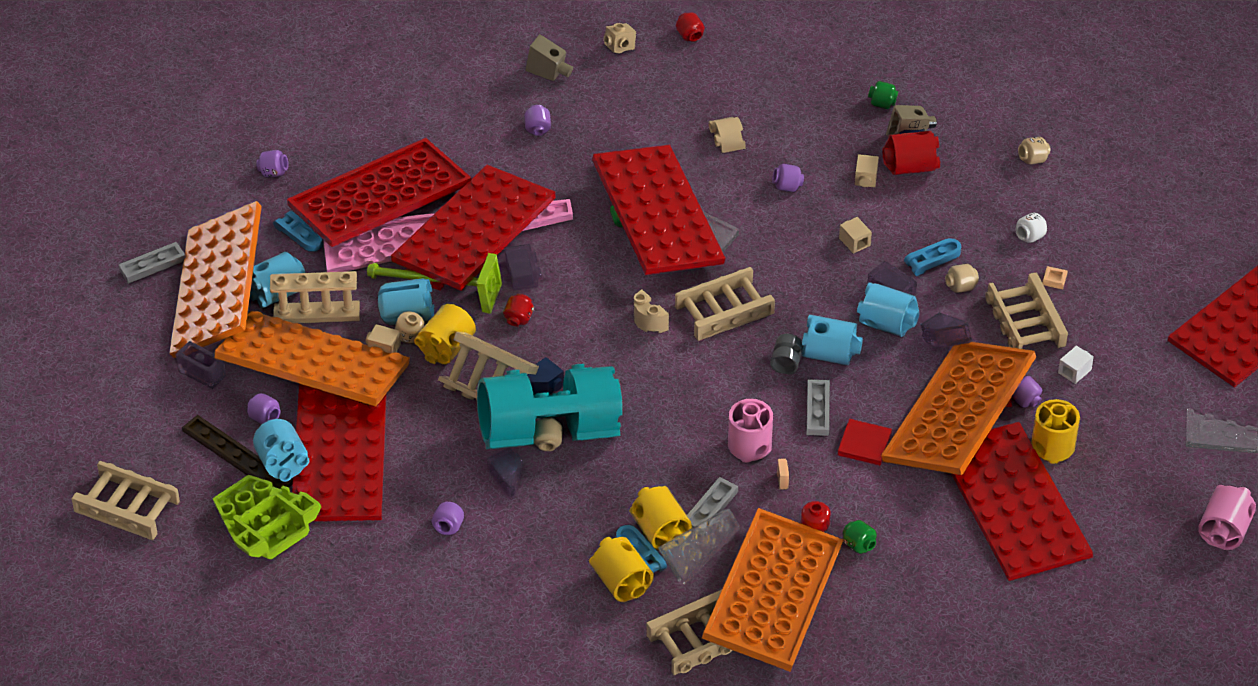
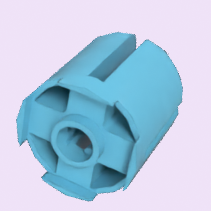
M422 278L382 285L378 292V308L385 324L396 325L399 315L407 311L415 312L424 321H429L434 316L430 280Z

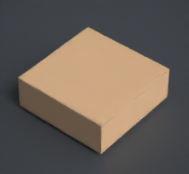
M1047 266L1042 284L1063 289L1068 271Z
M786 458L778 459L777 475L779 489H787L789 485V471Z

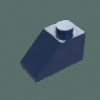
M547 357L535 364L539 366L536 375L527 374L532 386L533 395L538 393H549L550 395L563 387L564 371Z

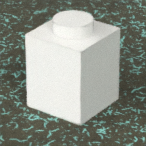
M1076 345L1060 359L1058 373L1076 384L1091 371L1093 356Z

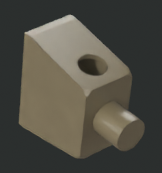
M539 34L530 45L525 71L554 81L559 74L569 77L573 71V66L565 63L566 51Z

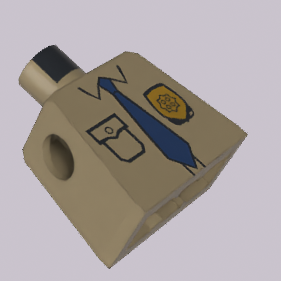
M894 105L886 135L889 137V135L927 131L929 128H935L937 121L935 116H928L922 106Z

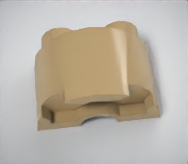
M738 117L709 121L710 132L715 134L716 147L720 146L722 153L746 149L745 141H743L741 135L743 127Z
M641 289L634 295V321L638 328L645 332L648 330L653 332L659 331V333L669 330V313L660 305H651L649 303L651 297Z

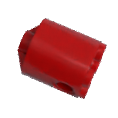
M932 131L889 135L882 149L883 162L893 175L935 171V169L940 168V158L936 154V149L939 148L938 136H934Z

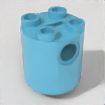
M283 252L253 267L250 290L251 300H257L261 308L278 302V293L270 292V275L305 273L302 263L288 252ZM287 292V297L297 292Z
M868 283L865 290V299L859 302L857 313L860 314L859 322L903 337L909 329L916 326L920 313L915 296L876 283Z
M816 315L808 316L807 327L809 328L808 332L803 335L802 345L804 347L802 356L849 365L851 357L855 354H860L863 337L856 336L857 323Z
M282 419L269 420L256 430L253 438L254 448L271 476L286 482L301 473L309 464L308 451L294 427L288 421Z

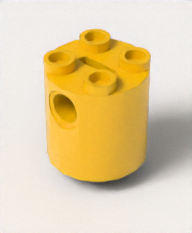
M445 304L441 306L418 333L414 342L425 354V359L428 362L448 364L461 349L460 343L453 340L456 332H466L473 336L476 332V325L471 316L461 307L454 304Z
M1059 399L1048 400L1041 403L1036 410L1031 443L1038 456L1049 463L1055 464L1066 460L1075 451L1080 415L1079 411L1071 403Z
M666 486L642 488L629 510L656 550L664 551L682 543L690 534L692 528L691 521Z
M626 537L604 538L600 542V547L589 559L590 565L619 602H627L642 596L651 586L654 579V573Z

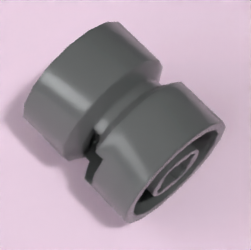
M786 333L778 336L770 360V366L774 371L789 375L797 371L804 347L802 340L793 334Z

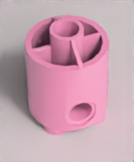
M744 399L735 403L729 411L728 448L731 454L742 462L749 463L762 459L771 452L773 412L765 402L757 399Z
M1224 485L1216 487L1199 523V533L1202 539L1209 545L1224 550H1233L1240 546L1256 511V504L1250 496L1251 492L1249 489Z

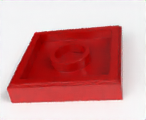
M849 419L837 455L880 466L882 463L881 455L888 445L892 429Z

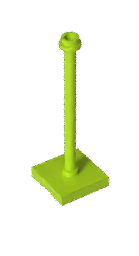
M488 253L479 278H473L467 284L468 286H477L482 312L491 314L502 286L497 254ZM378 263L369 264L367 268V275L372 279H376L378 275L405 279L424 278L432 282H439L415 271L379 267Z

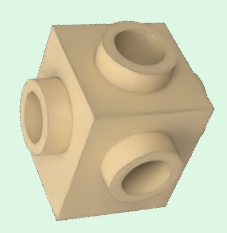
M616 23L613 26L606 27L604 43L612 52L622 53L623 51L635 49L636 31L627 23Z

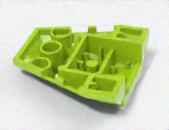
M251 475L242 478L213 498V502L235 545L248 556H263L267 559H273L307 536L310 531L308 524L316 519L321 509V504L307 493L300 491L299 495L290 492L289 487L282 486L281 489L272 487V482Z

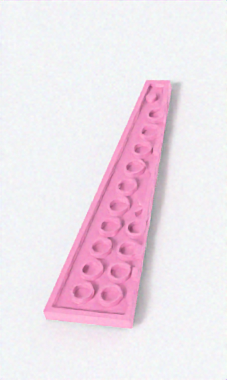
M570 199L552 201L523 231L573 220ZM435 213L398 217L334 247H331L323 239L327 272H347L368 267L369 264L391 262V255Z

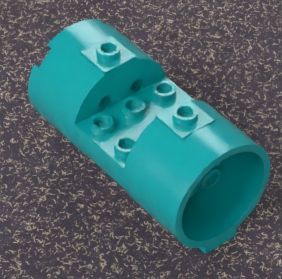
M584 364L571 365L572 369L565 371L563 391L553 393L552 395H549V393L533 395L527 373L520 374V370L506 371L507 375L480 378L477 387V410L486 450L534 444L535 419L544 417L565 416L568 429L572 435V441L620 436L621 424L618 422V418L622 415V395L619 379L613 377V374H615L614 367L585 368Z

